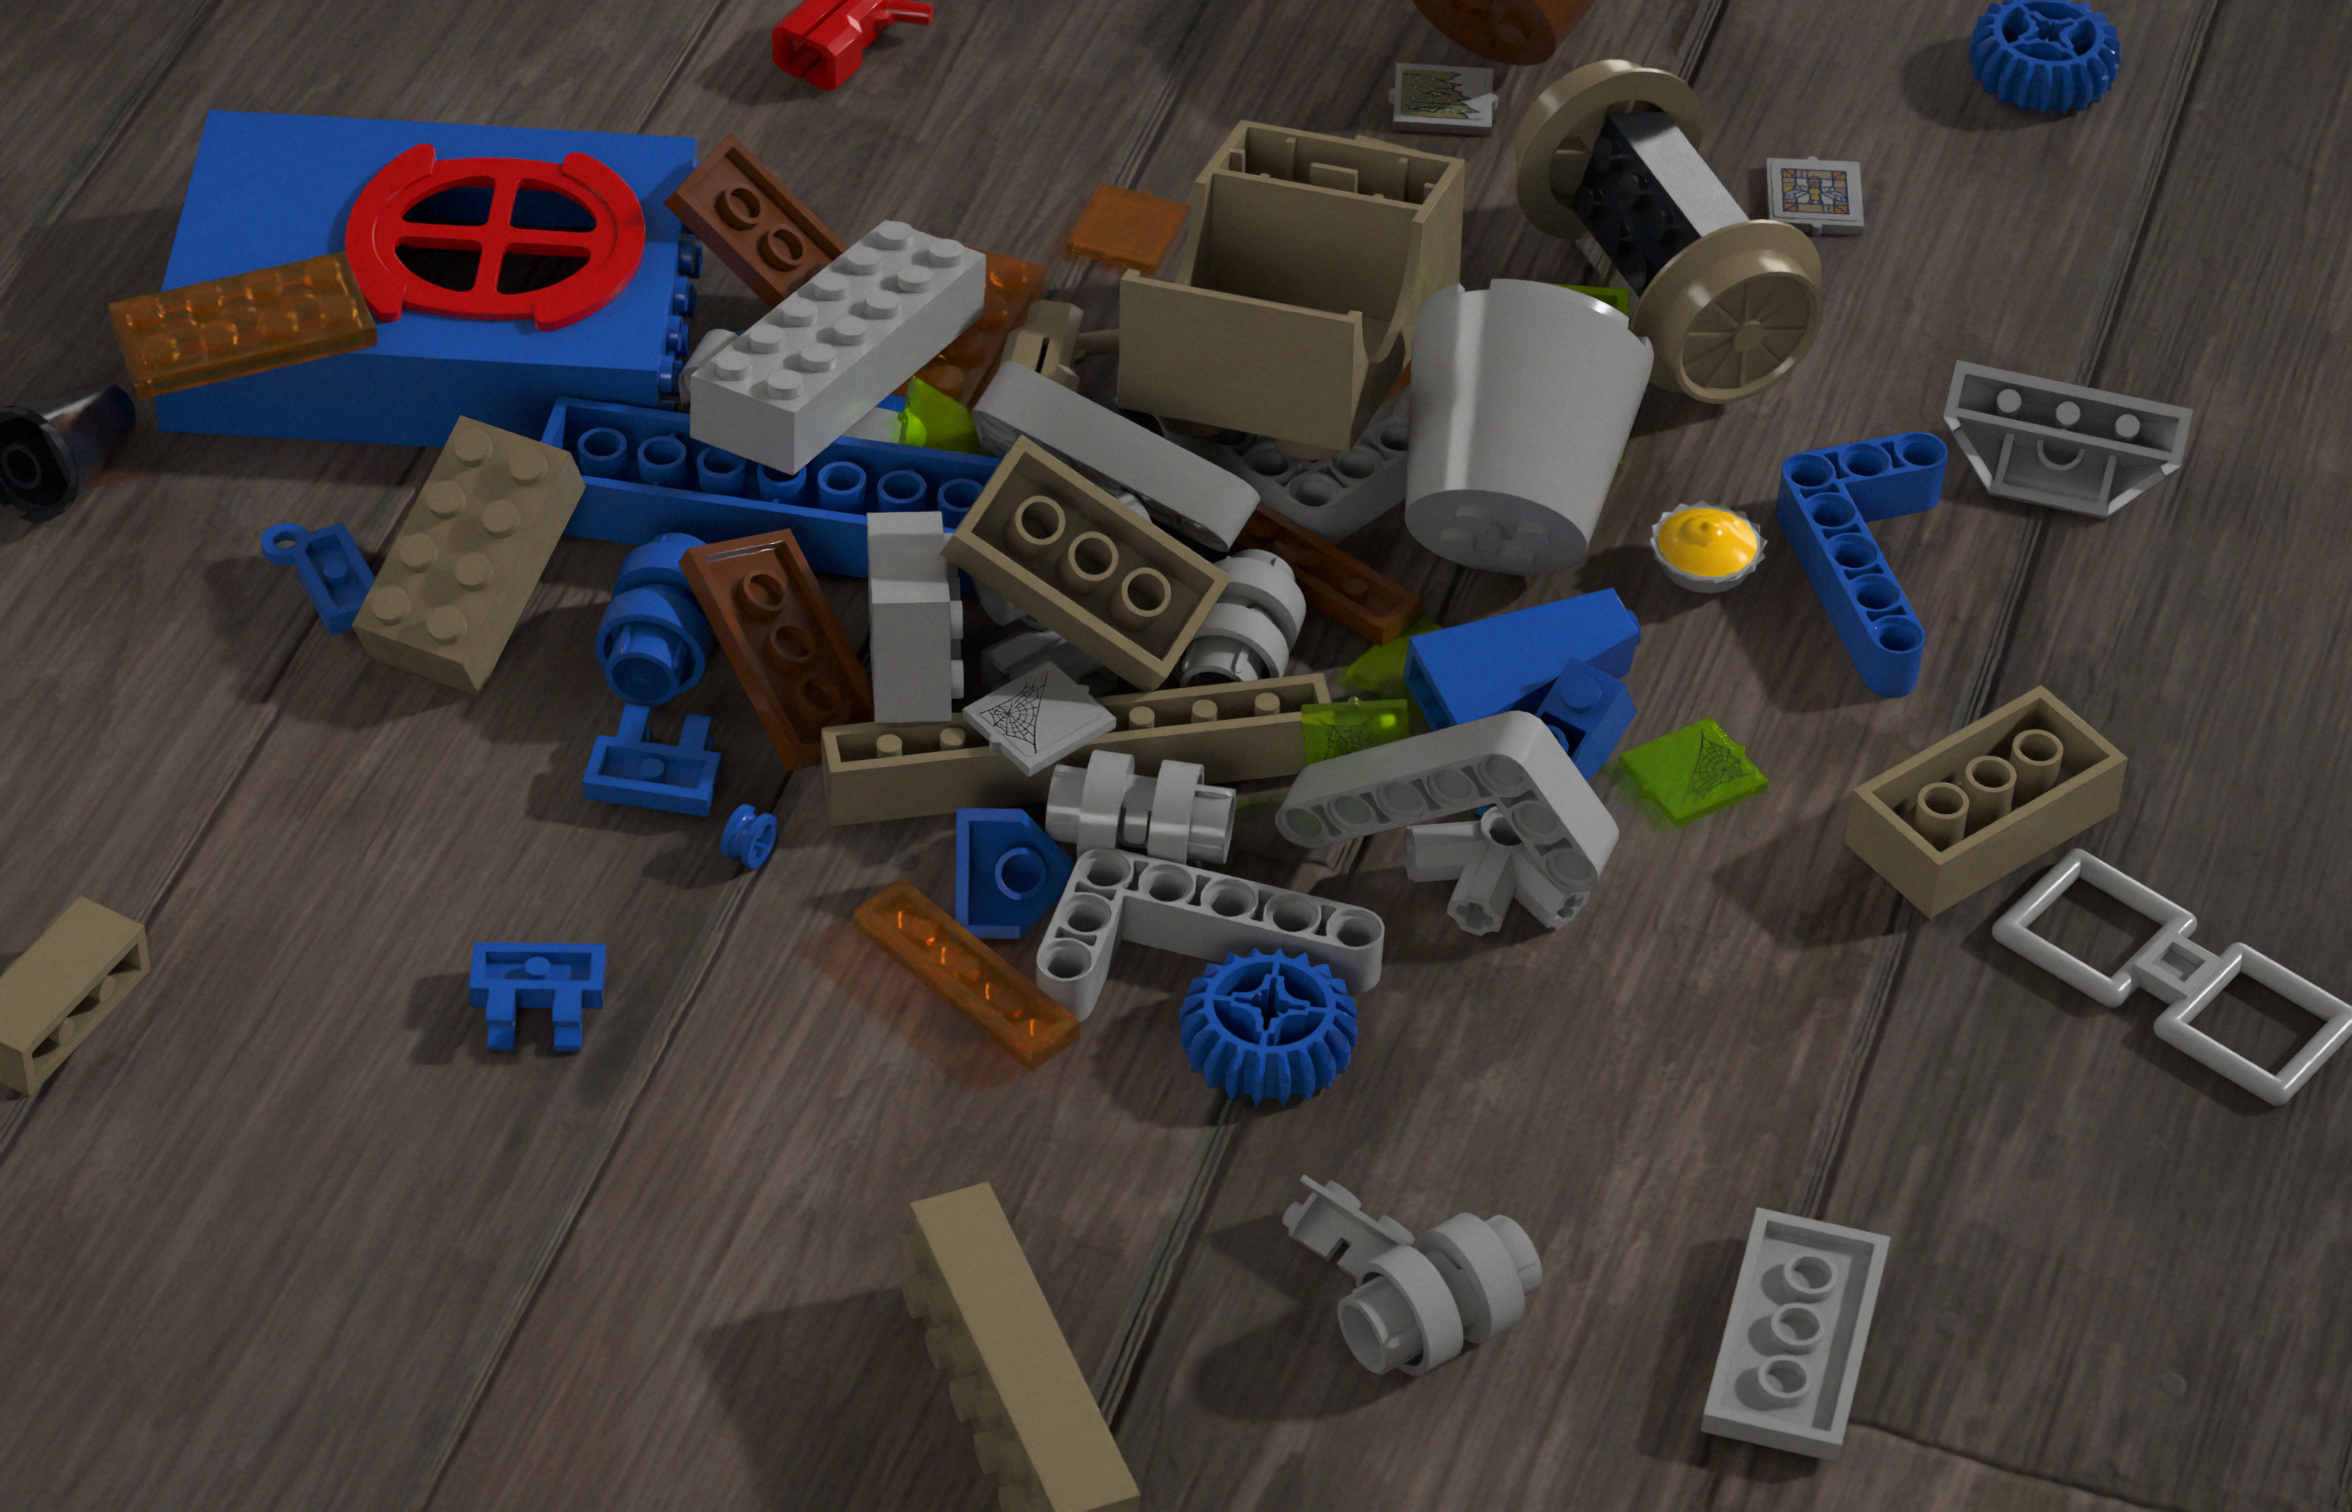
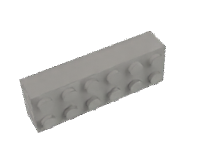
M885 219L691 375L690 438L790 475L796 474L984 315L986 254L963 247L958 241L940 239L914 230L906 223Z

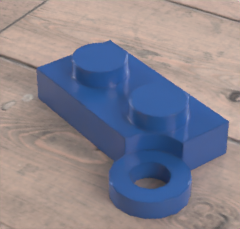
M344 522L313 532H308L304 527L293 523H281L268 528L261 537L263 556L269 562L276 565L295 564L296 574L330 636L353 629L352 623L370 591L375 577ZM284 540L296 542L294 546L289 548L276 546L278 542Z

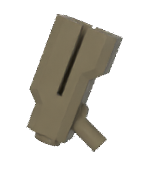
M1047 300L1037 301L1030 305L1025 326L1008 333L998 371L1005 361L1016 362L1079 394L1080 378L1075 374L1077 365L1084 363L1086 356L1119 352V328L1083 333V310L1070 303Z

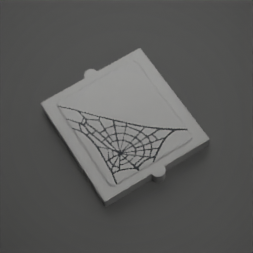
M1050 660L963 708V718L989 741L990 750L1002 752L1028 777L1116 728V718L1089 695V687L1075 683Z

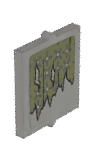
M1396 63L1395 88L1389 90L1388 99L1389 103L1394 104L1393 130L1491 136L1492 110L1497 109L1498 96L1493 94V69Z

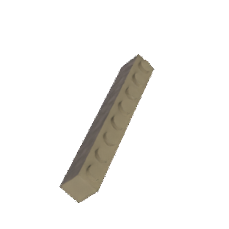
M1323 673L1096 697L1094 699L1116 718V728L1030 777L1002 752L991 751L989 741L963 718V712L952 713V721L868 722L822 727V784L832 827L956 813L957 808H1001L1048 802L1055 766L1060 764L1088 768L1093 750L1134 755V775L1158 778L1164 759L1202 764L1204 766V785L1299 774L1301 769L1309 764L1324 761L1328 745L1334 747V742L1333 745L1332 741L1329 743L1327 733L1330 737L1332 732L1331 725L1335 727L1336 716ZM1333 728L1332 736H1331V738H1330V739L1333 740V741H1334V734H1335V729H1334V728ZM1329 748L1326 760L1333 758V748Z

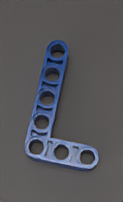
M1925 432L1903 433L1791 455L1783 462L1775 510L1778 523L1864 684L1872 692L1888 698L1903 697L1916 689L1925 643V633L1869 531L1866 522L1924 512L1933 509L1939 503L1948 450L1946 444L1940 438Z

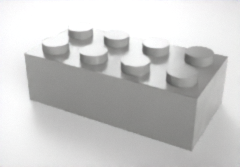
M941 511L867 513L869 638L875 723L952 721L951 699L964 698L963 660H961L963 610L960 599V578L958 577V566L940 555V552L953 534L943 533Z

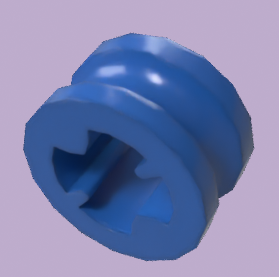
M748 804L739 806L731 815L722 834L720 847L723 857L736 860L741 856L743 865L750 869H756L761 866L767 859L776 840L778 831L777 818L769 813L757 816L755 807Z

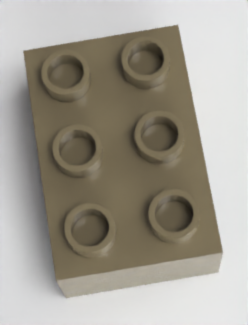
M1240 120L1194 181L1190 226L1175 282L1170 283L1140 277L1139 270L1129 268L1120 279L1118 408L1159 415L1160 423L1166 430L1185 437H1208L1219 434L1226 429L1274 438V445L1279 451L1298 459L1318 460L1332 457L1341 451L1350 452L1411 360L1412 329L1418 306L1435 291L1460 283L1465 159Z

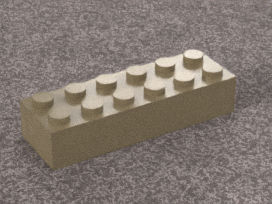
M989 1182L910 1203V1233L903 1234L901 1239L904 1257L910 1270V1277L902 1279L904 1300L913 1319L922 1317L927 1327L925 1332L926 1345L934 1367L937 1370L946 1368L951 1379L949 1383L950 1397L958 1419L961 1422L970 1420L975 1430L973 1437L974 1448L982 1471L986 1475L995 1473L1001 1486L998 1488V1497L1002 1512H1140V1493Z

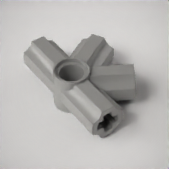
M1497 806L1486 811L1480 821L1406 826L1403 841L1405 867L1409 880L1427 882L1459 879L1448 904L1447 914L1456 920L1460 930L1478 936H1483L1491 931L1499 932L1511 902L1515 897L1546 928L1553 927L1557 931L1573 921L1579 910L1588 902L1590 890L1586 892L1565 890L1556 885L1545 874Z

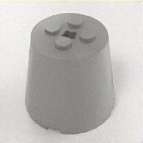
M1491 279L1489 290L1465 292V288L1460 283H1456L1435 291L1421 302L1415 313L1412 329L1405 500L1406 526L1411 535L1420 544L1435 554L1463 566L1518 576L1545 575L1560 572L1575 566L1584 558L1648 385L1654 362V350L1647 336L1637 338L1628 330L1629 317L1612 306L1583 293L1551 284L1519 279Z

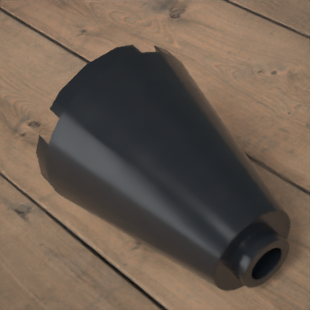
M99 381L1 407L0 504L6 507L12 503L20 510L28 512L20 518L30 522H49L56 516L66 512L134 429L136 412L129 395L112 382Z

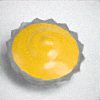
M1701 500L1692 506L1678 504L1673 512L1660 513L1659 522L1650 526L1652 538L1647 543L1654 551V559L1660 563L1664 574L1676 585L1693 592L1711 594L1728 591L1741 584L1749 573L1755 571L1756 565L1765 558L1763 549L1767 540L1760 536V525L1749 522L1744 511H1731L1724 503L1711 506Z

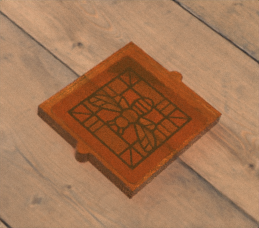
M1102 182L1066 241V252L1104 261L1107 267L1119 265L1155 275L1190 215V205L1152 196V193L1148 190L1141 191L1140 193Z

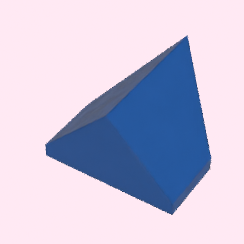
M957 808L955 938L1020 939L1063 895L1076 863L1022 809Z

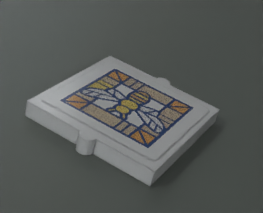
M1814 156L1808 157L1807 160L1766 158L1768 220L1790 224L1802 232H1809L1812 236L1816 237L1820 236L1821 233L1863 235L1864 219L1860 162L1818 160Z

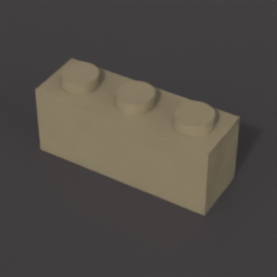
M79 896L62 915L55 916L47 924L43 934L21 957H16L9 962L0 977L1 1084L30 1097L147 975L151 969L144 925L83 896Z

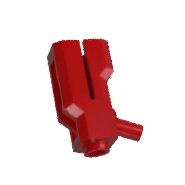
M804 0L772 28V61L785 73L799 79L806 76V82L826 91L834 90L862 66V51L895 21L931 26L934 10L933 4L907 0Z

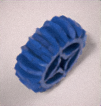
M2003 0L2002 4H1989L1986 14L1979 16L1970 41L1969 56H1971L1970 65L1973 68V79L1983 82V92L1988 94L1998 93L2000 104L2009 102L2018 104L2020 112L2027 107L2038 109L2041 115L2046 110H2056L2065 116L2069 107L2085 111L2089 102H2101L2103 94L2111 90L2112 83L2116 80L2121 58V51L2119 50L2120 41L2116 37L2117 27L2107 24L2106 14L2101 12L2091 13L2090 3L2087 2L2075 4L2071 0Z
M1253 946L1247 958H1240L1228 951L1222 966L1215 963H1207L1205 971L1202 973V978L1192 979L1191 986L1187 990V997H1184V1005L1180 1007V1043L1183 1046V1053L1188 1055L1192 1072L1204 1073L1208 1089L1226 1085L1230 1101L1244 1093L1251 1095L1256 1107L1264 1097H1275L1284 1107L1291 1094H1297L1309 1101L1312 1093L1315 1091V1086L1322 1089H1330L1336 1074L1346 1072V1067L1350 1063L1351 1054L1353 1053V1047L1357 1044V1009L1354 1006V998L1348 997L1345 980L1332 979L1328 964L1311 967L1306 952L1292 959L1285 957L1281 946L1274 955H1261L1256 947Z

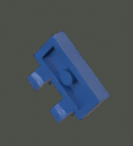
M626 704L617 736L597 735L582 781L584 799L708 817L723 770L722 753L713 752L714 738H709L713 717L688 713L678 747L651 743L653 729H647L651 716L650 707Z
M474 942L469 983L470 1007H486L485 1023L488 1026L487 1050L514 1051L517 1008H553L552 1027H555L554 1051H581L583 1008L603 1009L607 965L606 944Z

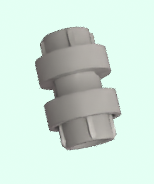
M1247 549L1239 551L1233 556H1227L1224 560L1213 564L1232 578L1172 669L1176 680L1180 684V688L1283 677L1289 653L1295 645L1306 615L1304 596L1296 584L1293 570L1283 559L1264 550Z
M1093 750L1088 768L1060 764L1055 766L1047 802L1045 833L1053 841L1077 844V861L1082 854L1091 849L1107 847L1147 854L1149 857L1191 867L1193 860L1225 865L1233 829L1236 790L1204 785V766L1202 764L1164 759L1158 778L1134 775V755Z
M1460 1213L1425 1231L1419 1238L1417 1250L1408 1245H1398L1363 1263L1359 1267L1356 1276V1289L1338 1303L1337 1314L1342 1334L1358 1361L1371 1372L1382 1375L1398 1367L1412 1376L1423 1375L1458 1356L1462 1350L1463 1338L1472 1343H1483L1517 1325L1523 1318L1527 1295L1538 1290L1542 1284L1543 1274L1540 1259L1530 1238L1514 1220L1498 1214L1483 1222L1472 1214Z

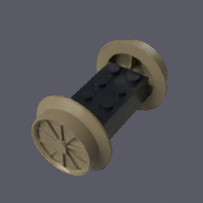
M1603 60L1584 65L1564 75L1549 86L1530 107L1520 125L1515 144V155L1518 164L1515 176V192L1521 211L1535 228L1549 236L1567 240H1581L1591 236L1595 238L1639 297L1629 330L1637 338L1647 336L1652 344L1654 362L1649 379L1650 383L1671 392L1686 393L1698 401L1711 404L1741 401L1765 391L1787 376L1802 361L1819 333L1823 319V301L1819 293L1822 269L1815 246L1801 230L1790 224L1775 220H1749L1698 154L1704 128L1703 111L1696 94L1685 81L1667 71L1643 68L1638 64L1624 60Z

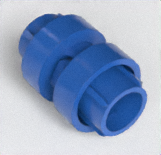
M683 533L657 535L651 543L641 545L632 550L623 560L612 590L611 602L605 610L596 635L595 653L600 665L605 670V682L619 697L630 703L641 706L667 704L675 695L693 688L704 674L712 650L715 632L678 563L688 548L707 545L691 535Z

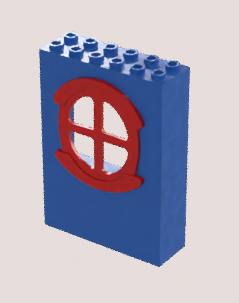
M209 110L148 338L159 431L444 448L460 415L540 442L557 396L677 412V401H671V397H680L678 380L679 374L684 368L683 361H678V357H688L690 322L684 320L685 318H695L697 284L691 283V279L701 280L703 245L697 244L701 240L663 202L701 163L698 162L697 138ZM406 217L458 221H476L487 223L481 226H458L410 223L404 221L402 218ZM510 224L595 229L586 233L517 229ZM396 247L482 251L475 285L469 291L456 292L431 284L407 269L398 259L395 249ZM505 253L590 258L588 263L578 272L549 287L512 295L501 294L497 291Z

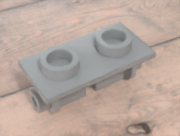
M1303 1175L1300 1181L1309 1198L1303 1205L1299 1202L1291 1204L1282 1219V1224L1289 1228L1288 1234L1290 1238L1298 1241L1328 1262L1343 1242L1350 1245L1338 1261L1337 1266L1354 1279H1356L1357 1271L1363 1263L1398 1245L1412 1247L1415 1241L1414 1236L1392 1218L1382 1215L1377 1222L1359 1210L1362 1206L1361 1202L1341 1185L1334 1181H1329L1323 1187L1306 1175Z

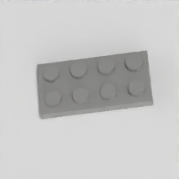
M1756 1208L1703 1413L1701 1432L1833 1462L1839 1461L1891 1237Z

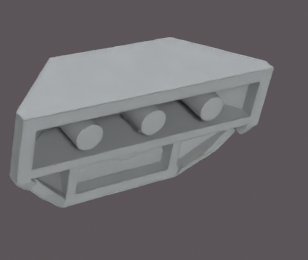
M1957 360L1943 420L1989 495L2107 520L2180 470L2194 410Z

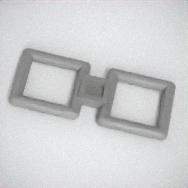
M2079 848L2072 849L2063 856L1992 927V935L1997 942L2109 1008L2120 1006L2138 987L2169 1004L2170 1006L2154 1022V1032L2160 1039L2274 1106L2286 1104L2352 1035V1006L2244 943H2233L2219 956L2214 955L2187 939L2197 927L2196 917L2191 912ZM2079 877L2163 926L2111 978L2026 929ZM2240 972L2327 1022L2276 1076L2188 1025Z

